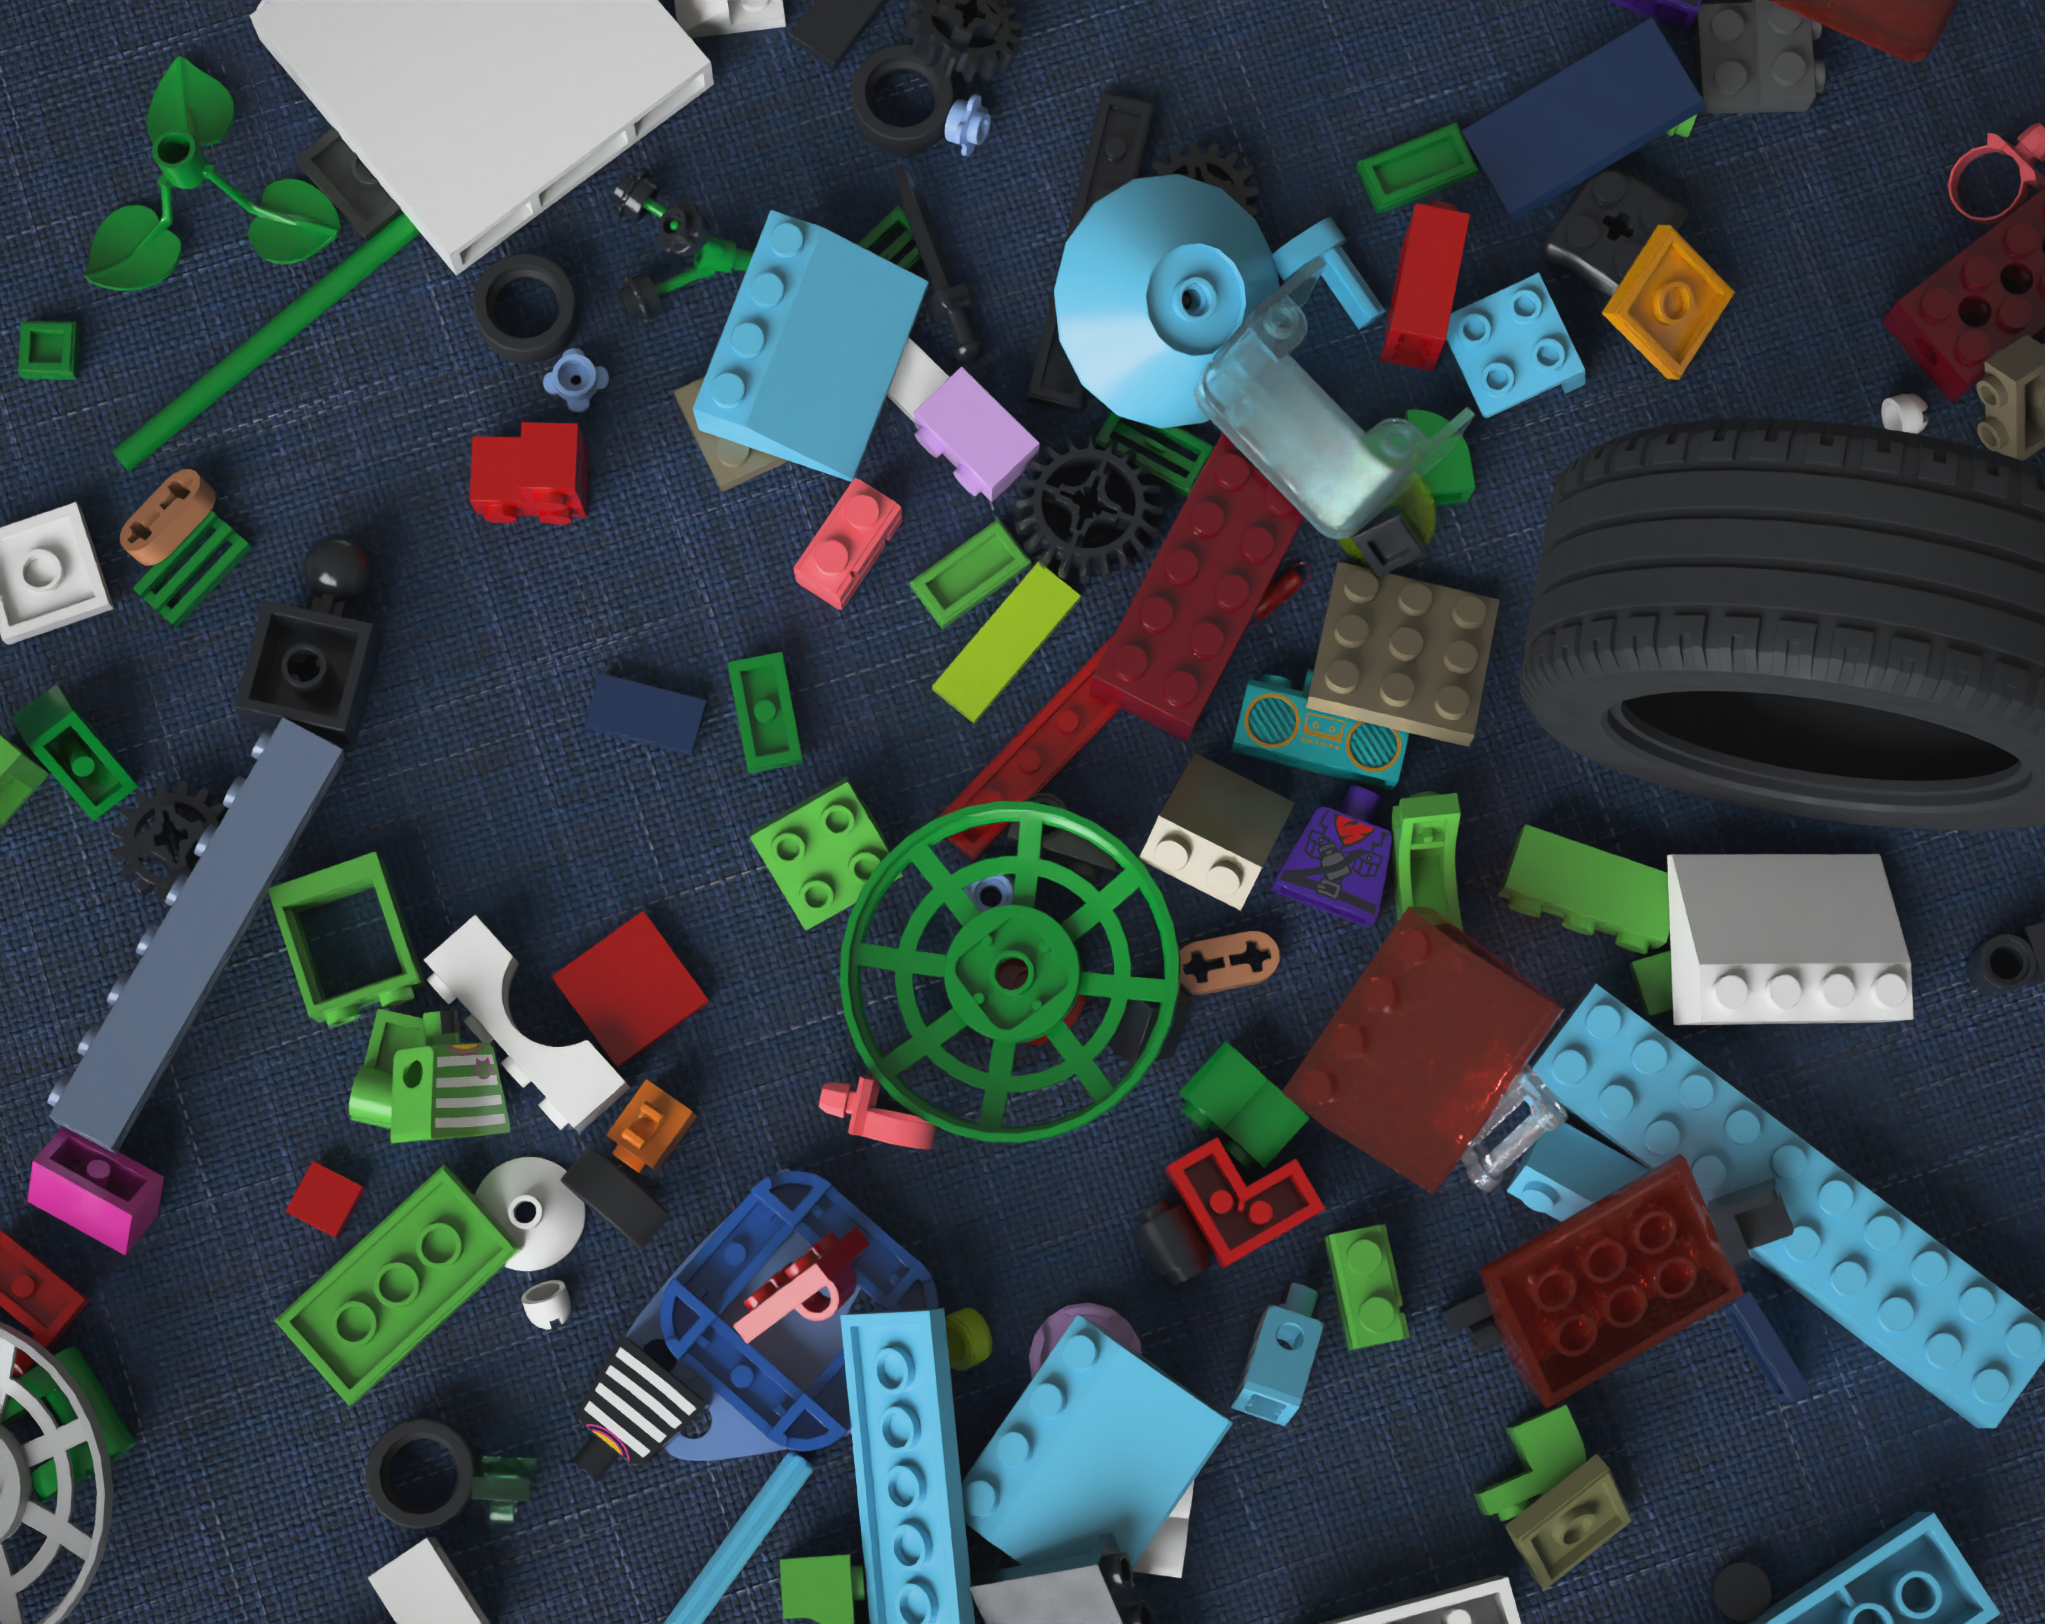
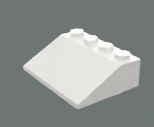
M1880 854L1667 855L1674 1025L1882 1023L1913 1020L1911 961Z

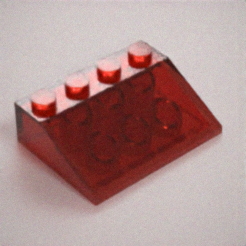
M1408 907L1281 1093L1325 1128L1428 1192L1435 1194L1565 1008L1431 907Z
M1681 1154L1479 1269L1498 1333L1519 1378L1546 1408L1551 1407L1744 1294L1733 1267H1729L1710 1220L1708 1209L1688 1163Z

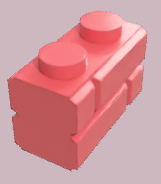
M854 478L794 566L796 582L830 605L843 611L884 550V540H890L903 522L901 515L902 507L862 480Z

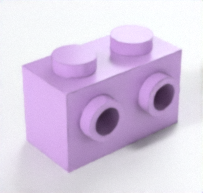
M960 367L914 411L915 427L918 429L914 435L918 442L935 458L943 454L957 468L953 472L956 479L974 496L982 492L993 502L1028 469V464L1031 460L1039 458L1040 443L963 367Z

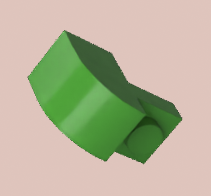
M1558 1405L1506 1428L1525 1471L1473 1493L1482 1515L1490 1516L1497 1513L1501 1522L1518 1516L1531 1506L1529 1498L1536 1496L1537 1500L1586 1462L1584 1444L1567 1405Z

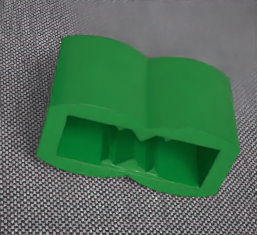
M1226 1041L1179 1092V1095L1186 1101L1180 1110L1202 1131L1206 1132L1211 1125L1228 1140L1223 1146L1226 1153L1247 1171L1253 1164L1264 1171L1310 1120V1117Z

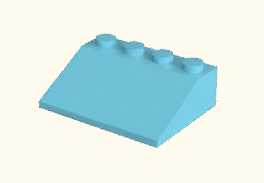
M770 210L693 406L698 430L852 482L858 473L929 287V282L824 227Z
M1077 1314L962 1481L965 1523L1022 1565L1090 1553L1093 1551L1100 1534L1113 1533L1120 1552H1125L1128 1555L1133 1569L1233 1422L1104 1326Z

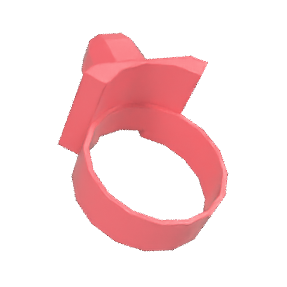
M2040 122L2031 125L2017 137L2020 142L2015 147L1999 135L1988 133L1987 145L1973 148L1959 158L1951 170L1948 188L1950 200L1960 213L1976 223L1989 225L2000 223L2026 202L2030 185L2037 190L2045 188V177L2033 166L2038 160L2041 162L2045 161V126ZM1991 152L2013 157L2019 166L2021 184L2018 195L2011 206L2000 214L1987 218L1974 217L1967 214L1959 202L1957 188L1960 175L1968 163L1980 155Z
M873 1075L861 1076L857 1091L853 1090V1084L831 1082L823 1085L819 1107L824 1112L841 1118H846L847 1113L852 1114L848 1130L849 1134L905 1147L926 1150L933 1148L937 1126L922 1120L918 1116L876 1108L881 1084Z

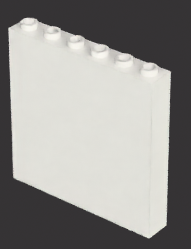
M262 0L257 10L249 15L261 42L330 125L335 127L345 143L358 155L360 161L377 178L385 191L396 201L401 210L456 276L714 85L711 61L658 0Z

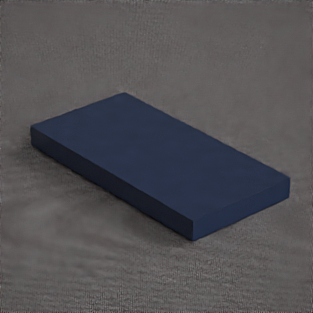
M1653 17L1463 129L1462 133L1511 219L1515 222L1706 109V106Z

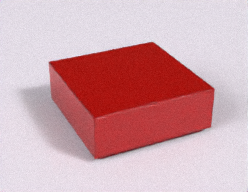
M312 1161L285 1212L339 1239L366 1188Z

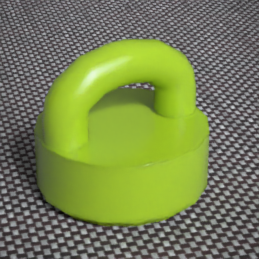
M964 1308L945 1316L950 1368L957 1371H966L990 1356L993 1340L990 1329L981 1314L975 1309Z

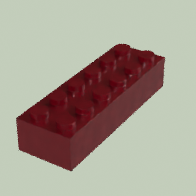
M1244 391L1092 676L1089 692L1188 743L1328 478L1344 441Z

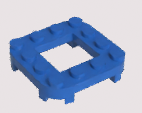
M789 1171L775 1174L771 1177L768 1176L757 1183L751 1189L752 1192L680 1274L670 1281L662 1296L660 1324L665 1343L672 1354L764 1434L766 1438L783 1448L796 1451H814L835 1443L851 1428L844 1348L811 1386L803 1392L749 1343L746 1344L743 1338L720 1318L724 1311L794 1231L799 1233L811 1245H814L831 1231L839 1239L855 1226L870 1245L850 1265L856 1274L857 1285L880 1305L875 1312L938 1309V1297L935 1284L925 1266L836 1190L830 1182L813 1173Z

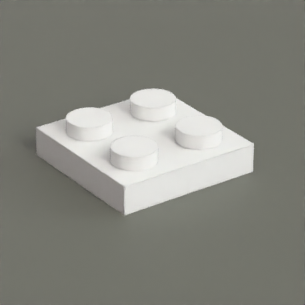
M77 502L0 528V635L2 641L7 645L114 609L82 508Z

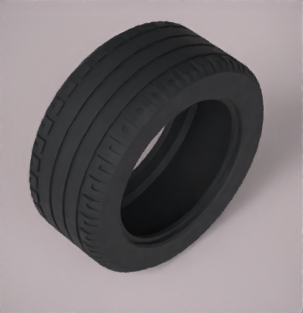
M1761 418L1702 420L1647 428L1608 440L1571 463L1558 478L1552 492L1541 551V562L1539 563L1533 597V607L1531 608L1525 643V656H1523L1520 672L1522 699L1542 728L1557 741L1577 753L1639 779L1726 803L1812 819L1906 829L1998 830L2045 825V469L2010 456L1963 443L1903 431L1811 420Z

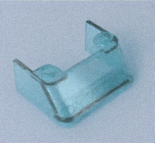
M1317 256L1262 301L1207 363L1195 383L1194 398L1201 411L1321 534L1332 539H1346L1356 534L1447 456L1475 414L1466 407L1430 439L1414 424L1401 418L1385 419L1368 433H1365L1289 355L1299 347L1307 333V319L1301 307L1306 304L1326 265V262L1320 256Z

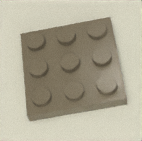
M1338 561L1306 708L1470 747L1475 735L1499 599L1389 573L1378 577L1372 569Z

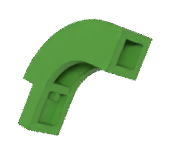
M1420 792L1410 798L1400 799L1399 806H1393V880L1406 978L1462 972L1466 942L1459 908L1455 867L1456 839L1461 815L1457 793Z

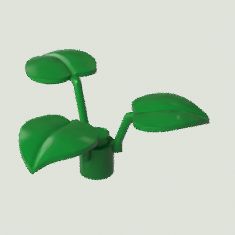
M178 56L157 86L148 110L146 124L148 136L153 143V158L163 172L157 179L162 194V217L159 219L152 209L141 205L124 206L112 212L96 231L89 262L83 275L92 284L116 291L141 290L154 286L166 279L178 265L183 253V245L179 238L167 230L173 223L172 188L174 186L181 189L196 188L205 179H210L246 211L257 215L249 226L248 237L250 243L259 256L274 264L287 265L298 263L319 252L338 237L341 231L340 217L327 196L305 181L297 179L273 181L264 190L260 206L250 201L217 173L214 167L209 164L199 145L211 146L217 144L228 134L235 120V103L229 91L218 80L198 69L186 58Z

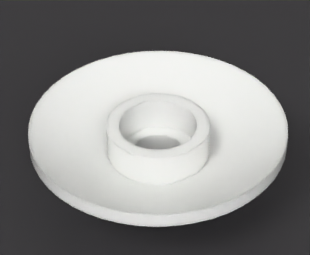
M537 1157L512 1159L493 1169L484 1178L476 1191L475 1196L523 1249L505 1267L520 1271H536L548 1268L564 1259L573 1250L582 1235L586 1217L585 1203L562 1184L561 1178L567 1171L552 1161ZM523 1202H532L536 1207V1216L529 1223H520L516 1217V1209Z

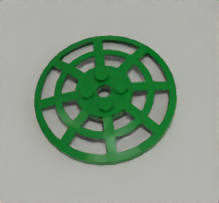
M997 801L965 807L934 819L907 836L880 862L863 886L848 919L841 948L840 989L844 1016L855 1047L872 1075L897 1102L922 1120L955 1135L985 1142L1024 1143L1054 1138L1087 1125L1114 1108L1140 1083L1158 1058L1173 1024L1180 994L1181 958L1175 924L1164 895L1144 864L1121 840L1095 822L1063 808L1035 802ZM998 822H1020L1017 856H1002L981 860L950 874L930 848L946 837L975 826ZM1043 825L1061 828L1089 840L1112 856L1124 871L1098 892L1091 883L1074 871L1052 861L1040 859ZM913 862L933 889L923 898L911 915L901 937L899 948L865 943L870 922L881 898L896 877ZM1015 874L1012 905L995 907L981 913L963 890L970 884L988 877ZM1038 877L1047 878L1065 886L1082 898L1086 904L1063 923L1059 924L1047 914L1035 909ZM1138 889H1140L1149 903L1160 932L1164 956V979L1131 977L1132 965L1128 942L1121 923L1113 910ZM945 903L963 926L953 939L947 955L917 951L928 923ZM1099 922L1103 925L1111 945L1114 975L1082 972L1080 956L1074 944ZM1009 959H1021L1028 967V978L1025 984L1014 990L1003 988L998 980L999 968ZM861 966L896 971L895 985L898 1005L912 1038L885 1057L874 1040L865 1015L861 990ZM914 974L944 978L946 992L953 1007L928 1027L923 1021L916 1002L913 983ZM1088 995L1111 998L1101 1025L1091 1039L1082 1046L1064 1022L1072 1011L1078 996ZM1128 1000L1161 1003L1157 1021L1144 1050L1129 1071L1112 1086L1094 1062V1059L1102 1053L1115 1035L1126 1011ZM967 1026L981 1035L993 1039L989 1072L979 1071L960 1062L941 1045ZM1046 1035L1065 1060L1059 1065L1039 1073L1012 1076L1017 1043L1032 1041ZM927 1056L935 1065L953 1078L973 1087L985 1089L979 1123L961 1119L933 1106L911 1090L898 1075ZM1076 1075L1094 1099L1093 1102L1079 1111L1053 1121L1026 1126H1002L1008 1093H1023L1045 1089Z

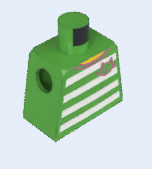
M458 1010L423 1013L426 1046L398 1050L394 1055L391 1143L509 1133L510 1122L494 1048L488 1042L460 1044Z

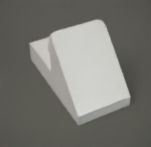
M674 0L677 23L690 38L786 27L783 0Z

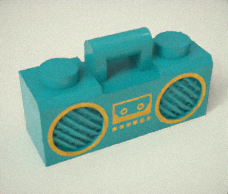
M1307 669L1302 691L1292 689L1293 682L1291 680L1276 675L1262 674L1259 681L1248 679L1230 753L1393 791L1399 781L1409 737L1408 732L1307 709L1306 703L1313 669Z

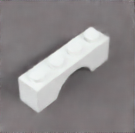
M476 915L424 959L434 971L426 980L448 1004L458 998L470 1011L471 1015L464 1020V1023L482 1043H490L495 1039L509 1055L501 1064L523 1088L532 1081L545 1095L546 1098L538 1105L560 1130L570 1123L575 1130L581 1133L631 1088L588 1040L570 1046L551 1047L535 1043L521 1034L513 1021L509 1007L510 985L519 962Z

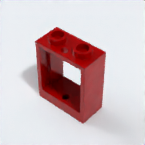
M1430 201L1425 205L1415 203L1402 243L1379 359L1380 362L1429 372L1434 370L1446 340L1470 214L1458 212V208L1450 203L1441 201Z

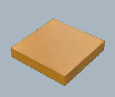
M1658 225L1607 303L1602 314L1667 379L1680 380L1735 291L1671 225Z

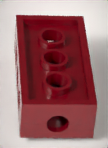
M2045 188L1897 301L1882 320L1884 325L1951 404L1985 378V361L1997 351L2005 349L2025 335L2035 340L2045 332ZM2002 284L2010 287L2014 294L2005 290ZM1959 315L1969 319L1973 327L1965 324Z

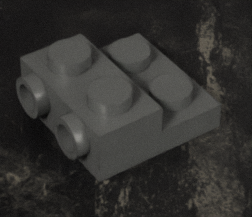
M1752 0L1751 3L1700 5L1694 19L1698 93L1700 96H1703L1702 99L1706 106V109L1701 111L1700 114L1807 112L1816 97V93L1823 92L1825 85L1824 61L1822 59L1814 60L1812 42L1819 41L1821 36L1822 17L1820 9L1810 8V0Z

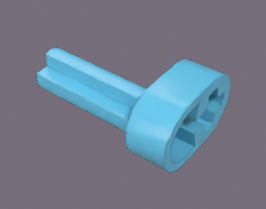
M1328 217L1284 244L1271 256L1276 264L1278 274L1284 283L1293 280L1315 266L1358 330L1373 323L1375 319L1386 311L1341 246L1346 242V238L1333 219Z

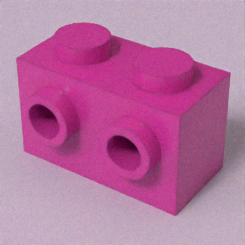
M62 1127L32 1161L27 1202L126 1256L158 1216L164 1177L120 1152L114 1154Z

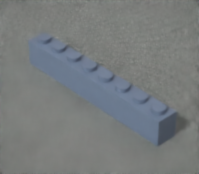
M282 717L275 730L267 727L259 737L251 754V757L257 759V762L247 779L239 775L232 783L223 801V805L229 808L218 827L210 824L202 834L194 851V854L200 857L190 876L181 873L172 885L165 900V903L172 907L160 926L153 922L147 928L136 949V953L142 955L138 965L131 976L123 972L117 979L107 998V1003L113 1005L102 1026L94 1022L87 1030L77 1050V1053L84 1056L72 1076L64 1073L60 1077L48 1098L47 1103L54 1107L49 1117L55 1123L114 1154L118 1153L267 896V888L272 887L345 761L343 749Z

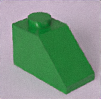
M57 684L11 718L26 745L93 821L138 788L137 783L94 727Z

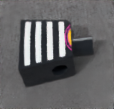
M622 1335L614 1345L575 1414V1418L593 1434L572 1460L597 1481H600L619 1456L623 1457L636 1469H641L700 1418L711 1405L629 1337Z

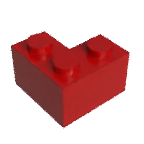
M521 422V437L473 436L469 501L477 515H484V520L493 523H513L517 521V516H539V521L543 523L563 525L572 523L573 517H587L589 451L577 423Z
M1218 1137L1169 1164L1165 1169L1166 1175L1221 1270L1325 1209L1297 1159L1246 1187Z

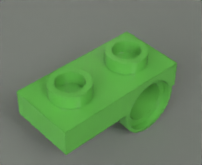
M382 1009L377 1010L364 1066H361L356 1074L350 1095L349 1115L351 1120L391 1129L394 1055L398 1050L426 1046L423 1018Z

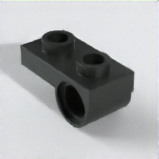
M1037 793L1024 801L1067 810L1064 803L1058 797L1049 793ZM1012 822L1007 835V845L1016 847L1015 856L1018 853L1020 822ZM1057 828L1049 835H1042L1040 859L1048 860L1049 858L1070 865L1069 869L1086 881L1099 883L1101 876L1113 880L1118 862L1089 840L1061 828Z

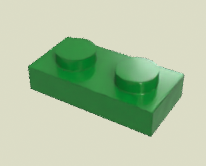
M778 652L727 662L748 773L803 764L783 653Z

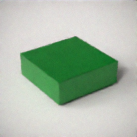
M21 321L18 361L19 376L22 379L77 380L80 326L77 322Z

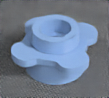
M973 94L969 101L958 99L952 105L945 124L946 140L961 145V154L967 157L973 153L976 144L981 145L985 141L990 129L991 117L988 114V109L982 107L980 95Z
M577 348L566 350L562 358L555 364L553 371L547 373L543 379V386L546 392L551 395H559L567 401L568 408L575 413L586 411L590 406L591 397L598 389L606 388L609 383L607 370L601 366L595 367L585 357L583 351ZM574 376H579L581 383L573 385L571 379Z

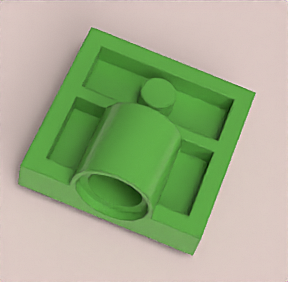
M847 776L749 831L751 841L805 931L855 904L865 883L880 862L891 852L872 813L863 800H860ZM901 872L894 881L903 877V872Z

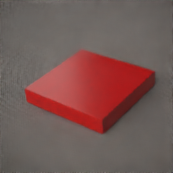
M644 911L637 914L551 976L618 1069L710 1003Z

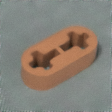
M182 469L175 472L163 482L125 523L120 533L122 547L142 565L150 566L162 562L211 511L216 500L214 489L192 469Z
M1248 931L1190 943L1179 951L1181 958L1180 987L1190 994L1204 995L1256 985L1267 981L1274 974L1280 961L1278 946L1269 935L1260 931ZM1249 943H1255L1256 949L1259 952L1267 951L1269 959L1262 962L1260 972H1252L1249 964L1231 966L1229 958L1244 955ZM1200 954L1202 961L1207 963L1222 960L1223 968L1209 971L1204 983H1197L1194 975H1185L1183 967L1190 965L1191 955Z

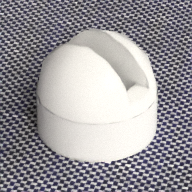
M1900 394L1885 399L1881 408L1885 429L1915 434L1922 432L1929 422V417L1922 413L1927 410V403L1915 394Z
M551 1280L537 1284L527 1290L521 1298L530 1321L534 1325L546 1330L551 1329L549 1321L557 1318L561 1324H564L571 1312L568 1291L565 1283L560 1280Z

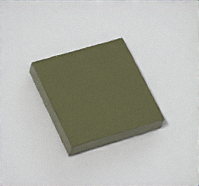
M1595 1454L1505 1525L1529 1573L1544 1590L1632 1522L1633 1518L1610 1468Z

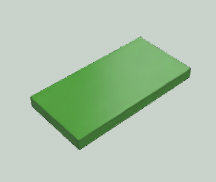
M443 1165L274 1321L349 1406H353L523 1249L449 1165Z

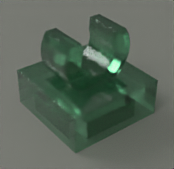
M479 1458L472 1475L471 1499L490 1500V1524H514V1513H518L519 1501H530L537 1483L538 1459Z

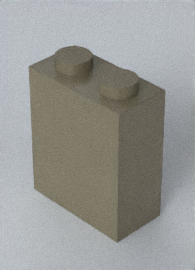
M1194 753L1159 814L1139 860L1241 911L1295 802Z

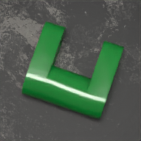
M77 1345L53 1355L65 1366L79 1384L100 1422L110 1456V1463L136 1445L134 1438ZM40 1365L16 1379L39 1397L43 1404L49 1402L63 1426L78 1419L68 1397L51 1375ZM8 1395L1 1424L4 1427H8L30 1413L13 1397ZM87 1441L68 1449L72 1460L75 1486L95 1473L93 1458ZM52 1458L31 1473L32 1489L41 1504L53 1500L58 1494L56 1465L54 1458Z

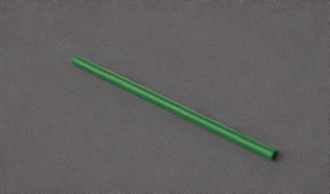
M402 212L111 452L129 472L132 471L420 234V231Z

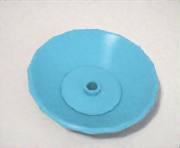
M1180 174L1132 179L1094 202L1065 243L1054 288L1059 341L1081 384L1118 416L1160 429L1205 423L1240 401L1244 391H1249L1271 359L1282 314L1277 267L1257 221L1224 190ZM1185 291L1190 294L1192 299L1188 310L1182 304V295Z

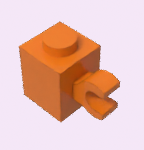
M646 1079L606 1134V1136L618 1144L611 1154L638 1173H640L645 1164L658 1172L697 1116L689 1108Z

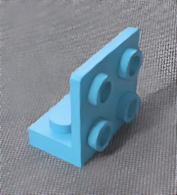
M1539 273L1451 313L1446 339L1483 417L1489 418L1560 384L1565 394L1585 385V368Z

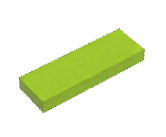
M1038 561L932 685V690L973 724H976L1079 603L1081 595L1049 569L1040 567Z

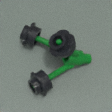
M647 170L640 171L636 176L628 172L619 182L612 197V200L619 204L616 214L620 218L627 215L636 222H640L648 212L653 213L660 218L658 242L661 248L668 253L674 251L678 255L689 256L694 254L695 265L694 268L653 285L646 272L632 278L628 274L623 276L625 287L617 290L620 303L629 320L639 317L644 325L650 324L649 319L663 312L659 296L695 280L714 276L715 271L730 273L732 269L747 271L754 253L752 250L736 247L734 241L710 235L709 223L702 214L698 213V207L695 204L680 202L677 207L667 209L658 203L656 199L660 193L661 185L650 179L648 176L649 171Z

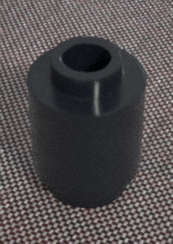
M1165 1199L1138 1215L1143 1225L1133 1232L1160 1279L1166 1277L1171 1288L1182 1284L1211 1267L1205 1253L1209 1252V1249L1183 1203L1172 1208L1168 1199Z

